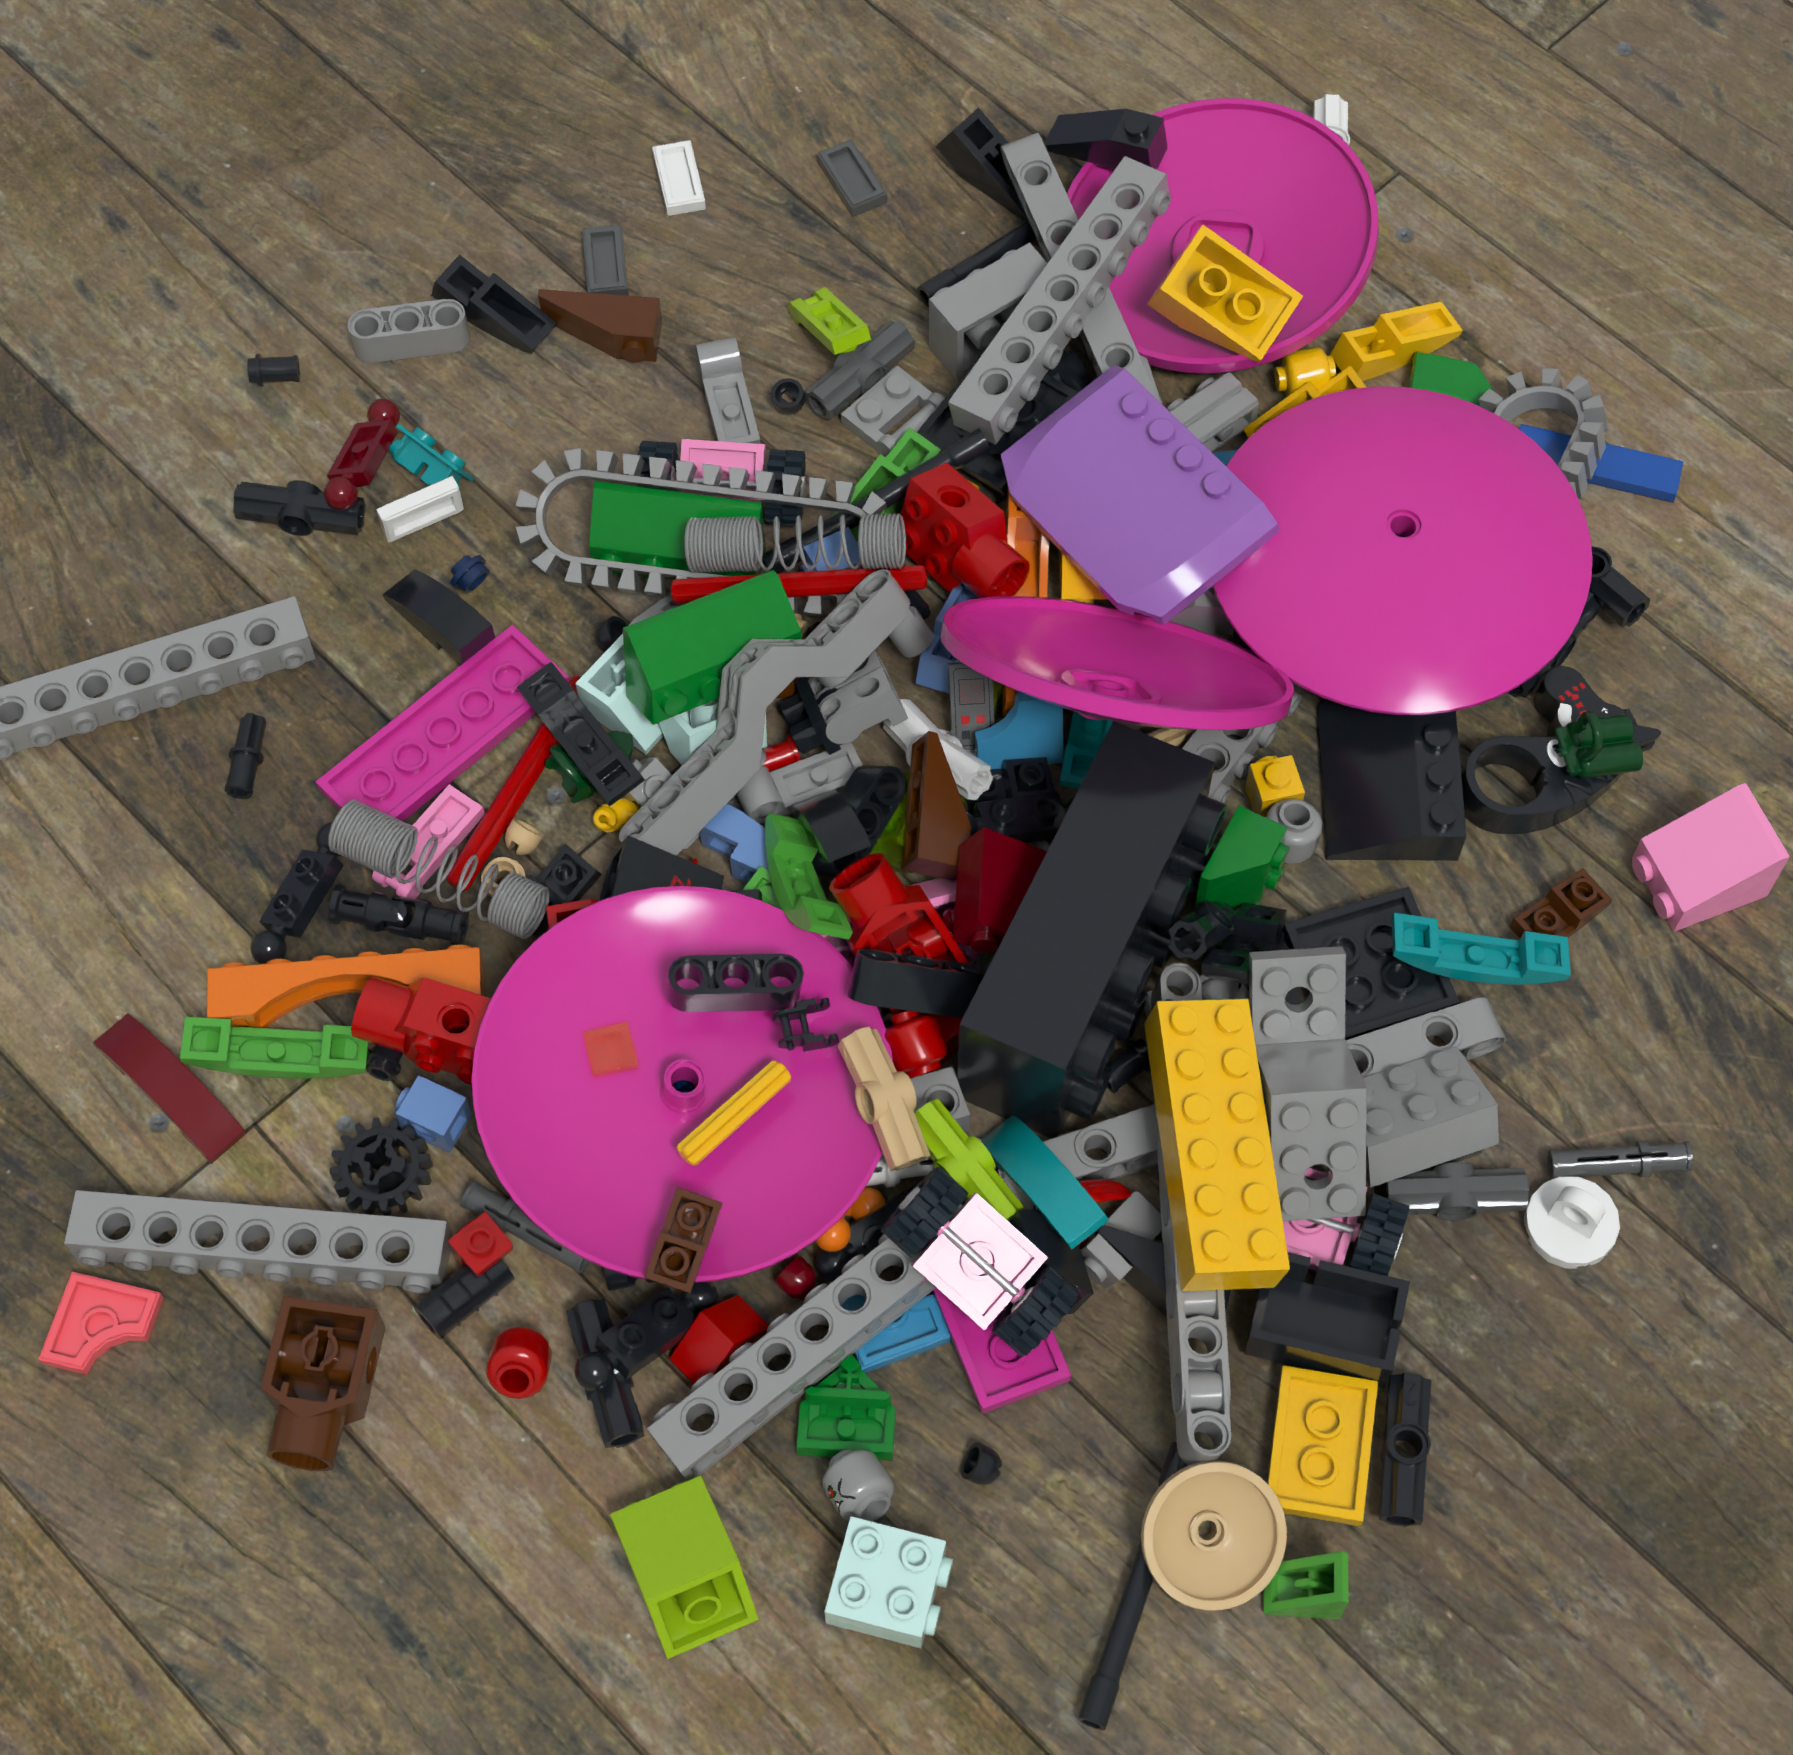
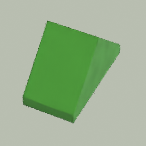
M1340 1551L1282 1561L1277 1573L1264 1588V1614L1340 1619L1348 1605V1553Z

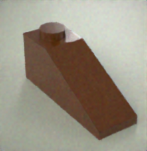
M539 289L540 310L557 322L556 328L616 359H626L632 362H656L662 327L659 298Z
M928 731L912 744L901 870L951 880L957 876L959 845L970 838L971 824L938 734Z

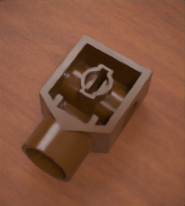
M283 1296L260 1387L270 1404L277 1409L266 1453L271 1460L293 1468L310 1471H329L334 1468L343 1426L365 1418L386 1328L377 1309Z

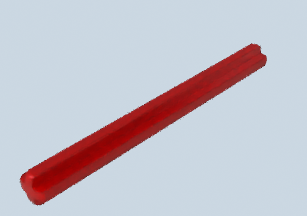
M923 565L903 566L901 569H887L903 591L923 590L927 587V571ZM861 568L856 570L844 569L777 574L787 597L849 594L866 576L878 569L865 570ZM761 574L675 579L671 584L672 599L677 604L688 603Z
M575 675L570 678L568 683L577 694L576 682L581 677ZM544 723L539 727L447 875L448 883L452 887L457 888L460 875L468 859L472 855H477L478 864L476 870L463 891L470 888L544 770L545 761L552 754L549 748L556 744L559 745ZM473 860L472 863L470 864V866H469V868H468V870H467V872H466V874H465L463 883H464V881L466 880V878L468 877V875H469V873H470V870H471V868H472V866H473L474 860Z

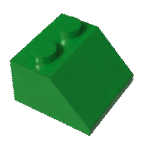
M1238 806L1200 877L1194 910L1205 900H1209L1214 904L1227 903L1233 910L1241 907L1243 902L1250 904L1260 903L1267 888L1275 891L1284 873L1285 867L1283 864L1290 850V847L1284 844L1288 827Z

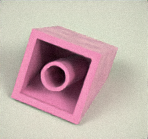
M1743 783L1641 838L1632 857V867L1638 880L1643 883L1645 882L1653 895V904L1660 918L1666 919L1672 931L1675 932L1767 897L1790 856L1748 785Z

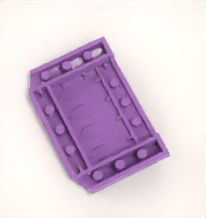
M1116 365L1106 370L1001 454L1013 503L1119 611L1131 615L1137 612L1154 618V622L1165 625L1279 532L1277 521L1263 501L1125 368Z

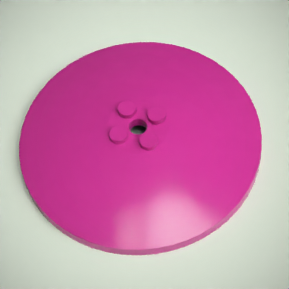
M1244 98L1208 99L1177 105L1152 114L1164 119L1168 149L1157 170L1167 174L1171 201L1164 215L1158 216L1151 225L1145 242L1141 246H1136L1131 253L1123 273L1119 277L1115 276L1109 284L1110 291L1139 355L1147 358L1149 365L1166 370L1186 373L1232 372L1275 361L1297 351L1326 332L1355 302L1365 286L1377 253L1379 237L1378 206L1373 185L1359 157L1342 138L1318 120L1297 110L1266 101ZM1086 162L1067 191L1078 220L1115 169ZM1202 225H1205L1303 295L1259 363L1178 327L1147 305L1188 241Z
M995 596L971 599L957 603L945 612L940 634L941 642L955 658L976 672L1031 697L1077 712L1079 715L1093 720L1104 719L1125 724L1169 729H1249L1266 726L1283 719L1289 712L1294 694V687L1290 678L1281 669L1267 664L1254 652L1242 646L1180 623L1168 621L1165 625L1155 623L1152 617L1137 612L1131 615L1119 611L1115 607L1030 596Z

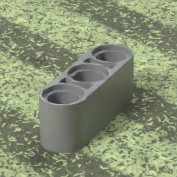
M453 299L363 309L354 313L348 320V330L355 355L366 363L454 353L464 349L470 341L464 307Z

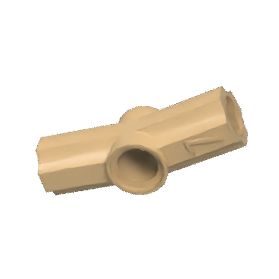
M870 1027L861 1028L841 1039L838 1048L856 1084L855 1100L858 1111L867 1124H873L889 1170L898 1171L929 1158L930 1153L914 1113L916 1093L913 1083L905 1072H897L877 1029H871Z

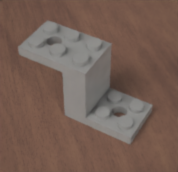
M1342 946L1249 952V1006L1283 1221L1365 1216L1367 1087L1345 1040L1346 953ZM1295 987L1307 988L1310 991L1309 996L1303 1003L1293 1005L1285 1001V997L1291 989ZM1323 1164L1329 1167L1327 1175L1320 1180L1312 1181L1304 1177L1306 1171L1313 1165Z

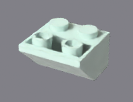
M622 634L576 682L577 694L598 722L611 731L632 734L634 747L647 755L664 735L659 723L653 725L626 696Z

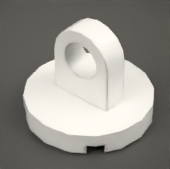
M1558 1177L1543 1183L1531 1196L1524 1214V1226H1526V1231L1529 1235L1528 1240L1533 1249L1547 1262L1565 1269H1577L1578 1266H1591L1599 1263L1612 1250L1620 1230L1618 1210L1610 1195L1596 1183L1580 1177Z

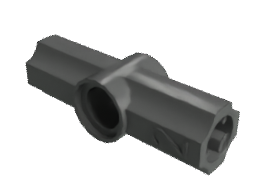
M898 320L896 322L889 321L871 336V340L864 342L860 346L858 345L851 352L840 353L834 362L833 369L805 391V401L810 405L813 413L822 420H831L860 394L863 395L881 380L888 370L915 348V340L910 335L908 328Z
M1446 1163L1435 1167L1432 1171H1418L1383 1183L1382 1197L1409 1205L1410 1208L1407 1215L1437 1214L1438 1218L1447 1221L1469 1219L1476 1216L1479 1212L1526 1211L1529 1205V1184L1524 1168L1473 1170V1166L1467 1163Z

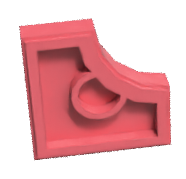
M71 1272L38 1360L43 1365L88 1375L95 1361L111 1347L128 1341H149L164 1300L161 1292Z

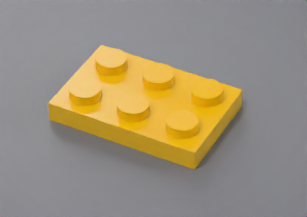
M1282 1366L1267 1484L1279 1499L1284 1514L1361 1526L1364 1517L1378 1381Z

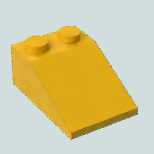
M1202 225L1188 241L1147 305L1178 327L1259 363L1303 295L1205 225Z

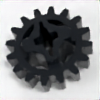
M378 1117L373 1118L372 1128L368 1130L360 1123L356 1124L357 1136L351 1138L347 1135H342L340 1139L345 1150H335L331 1154L334 1162L339 1165L329 1169L333 1181L338 1182L334 1186L339 1198L347 1196L345 1202L351 1211L362 1204L364 1214L373 1215L375 1209H381L383 1216H390L391 1207L398 1206L403 1213L407 1212L406 1200L411 1197L414 1200L421 1201L423 1197L418 1186L430 1185L432 1181L429 1173L425 1171L433 1167L430 1154H425L428 1150L425 1139H416L417 1134L412 1125H409L401 1132L400 1124L396 1118H392L388 1127H382ZM400 1146L411 1155V1163L407 1162L405 1157H400ZM352 1173H356L358 1178L363 1179V1190L352 1181Z

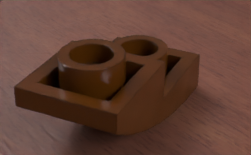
M1582 868L1552 887L1544 899L1515 916L1509 927L1519 938H1521L1524 931L1569 938L1611 904L1612 899Z
M677 1187L644 1278L691 1294L723 1203Z

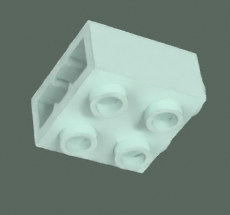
M851 1516L825 1608L826 1624L922 1648L925 1634L934 1636L940 1615L941 1606L933 1605L937 1586L946 1588L951 1573L953 1559L945 1557L946 1541Z

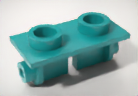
M397 425V428L404 432L405 435L401 440L396 439L390 446L389 451L393 454L392 458L394 461L400 463L416 476L424 465L427 464L428 467L420 479L429 486L451 476L454 477L459 489L460 483L458 482L462 476L473 482L475 478L462 470L466 465L464 460L447 448L442 454L433 448L437 440L416 426L413 432H411L402 425Z

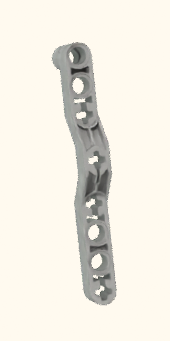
M880 569L866 576L806 639H751L722 669L716 731L623 826L619 833L621 843L629 835L677 856L765 763L766 753L762 749L766 708L796 677H817L824 687H833L845 681L887 637L890 638L901 655L908 658L919 655L931 645L934 633L917 609L909 606L910 599L890 571Z

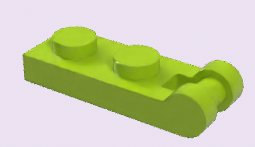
M826 287L814 291L813 296L805 300L797 298L788 302V309L793 321L797 325L802 324L834 355L851 352L858 345L871 340L868 325Z

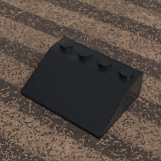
M1331 700L1318 703L1317 713L1326 860L1458 861L1466 839V825L1456 711L1429 715H1393L1344 706Z

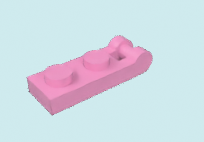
M449 784L412 825L417 827L418 830L415 851L408 863L413 868L407 875L401 873V879L409 880L416 874L417 864L424 846L431 837L436 836L438 845L434 856L427 868L419 876L420 886L423 888L426 881L440 867L447 851L454 845L458 846L485 815L483 806ZM433 841V842L431 843V845L429 846V848H428V850H427V852H426V854H425V856H424V859H423V862H422L421 867L424 865L425 861L427 860V858H428V856H429V854H430V852H431V850H432L434 841ZM373 871L372 879L383 887L391 886L396 890L397 897L416 899L420 894L416 885V879L410 883L402 884L399 883L397 877L391 879Z

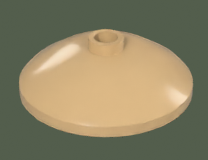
M1218 1460L1189 1465L1165 1480L1147 1506L1141 1530L1143 1556L1148 1570L1158 1585L1182 1604L1209 1611L1230 1609L1257 1596L1277 1573L1284 1557L1287 1541L1284 1511L1271 1487L1251 1470L1235 1463ZM1204 1521H1211V1531L1205 1536H1199V1525Z

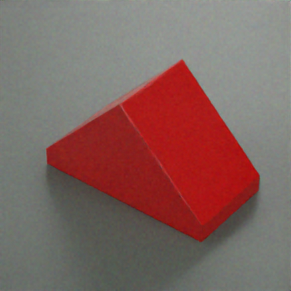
M736 1295L701 1311L669 1360L694 1385L704 1375L708 1373L716 1374L730 1363V1356L739 1347L746 1343H752V1345L767 1334L769 1325L739 1295Z

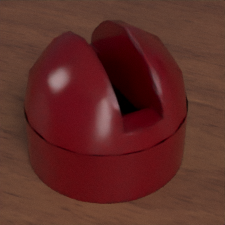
M801 1256L791 1262L780 1273L775 1284L792 1298H804L815 1288L816 1274L812 1266Z

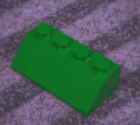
M595 481L589 536L590 557L592 559L690 571L685 557V529L690 518H732L733 516L735 518L737 516L740 518L741 516L744 518L746 516L748 518L755 516L759 519L762 529L764 554L766 547L762 503ZM760 567L757 572L716 571L715 573H707L724 576L758 575L761 574L762 568ZM612 570L613 575L622 573V571ZM639 574L646 579L649 577V575ZM665 577V579H670V580H675V579H676V578H668V577Z
M774 570L623 628L626 696L653 725L719 699L722 669L751 639H802L801 629L778 574Z

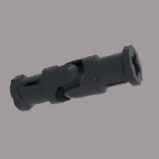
M337 884L330 898L328 919L330 923L339 924L341 921L365 925L366 930L376 932L386 930L394 935L418 940H425L426 937L451 941L453 946L462 945L465 941L469 925V911L462 912L459 909L454 911L433 907L430 901L401 896L392 897L391 900L382 892L373 891L369 895L348 891L346 886ZM411 907H415V913L413 917L411 914Z

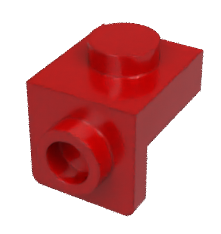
M486 1212L482 1213L475 1220L463 1225L448 1240L457 1263L462 1268L467 1265L476 1276L482 1275L513 1250L512 1242Z

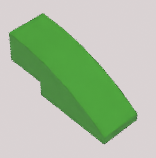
M909 427L886 458L880 454L856 484L850 504L856 503L871 494L872 491L880 489L941 453L942 450ZM905 498L885 509L882 514H900ZM859 525L850 530L857 541Z

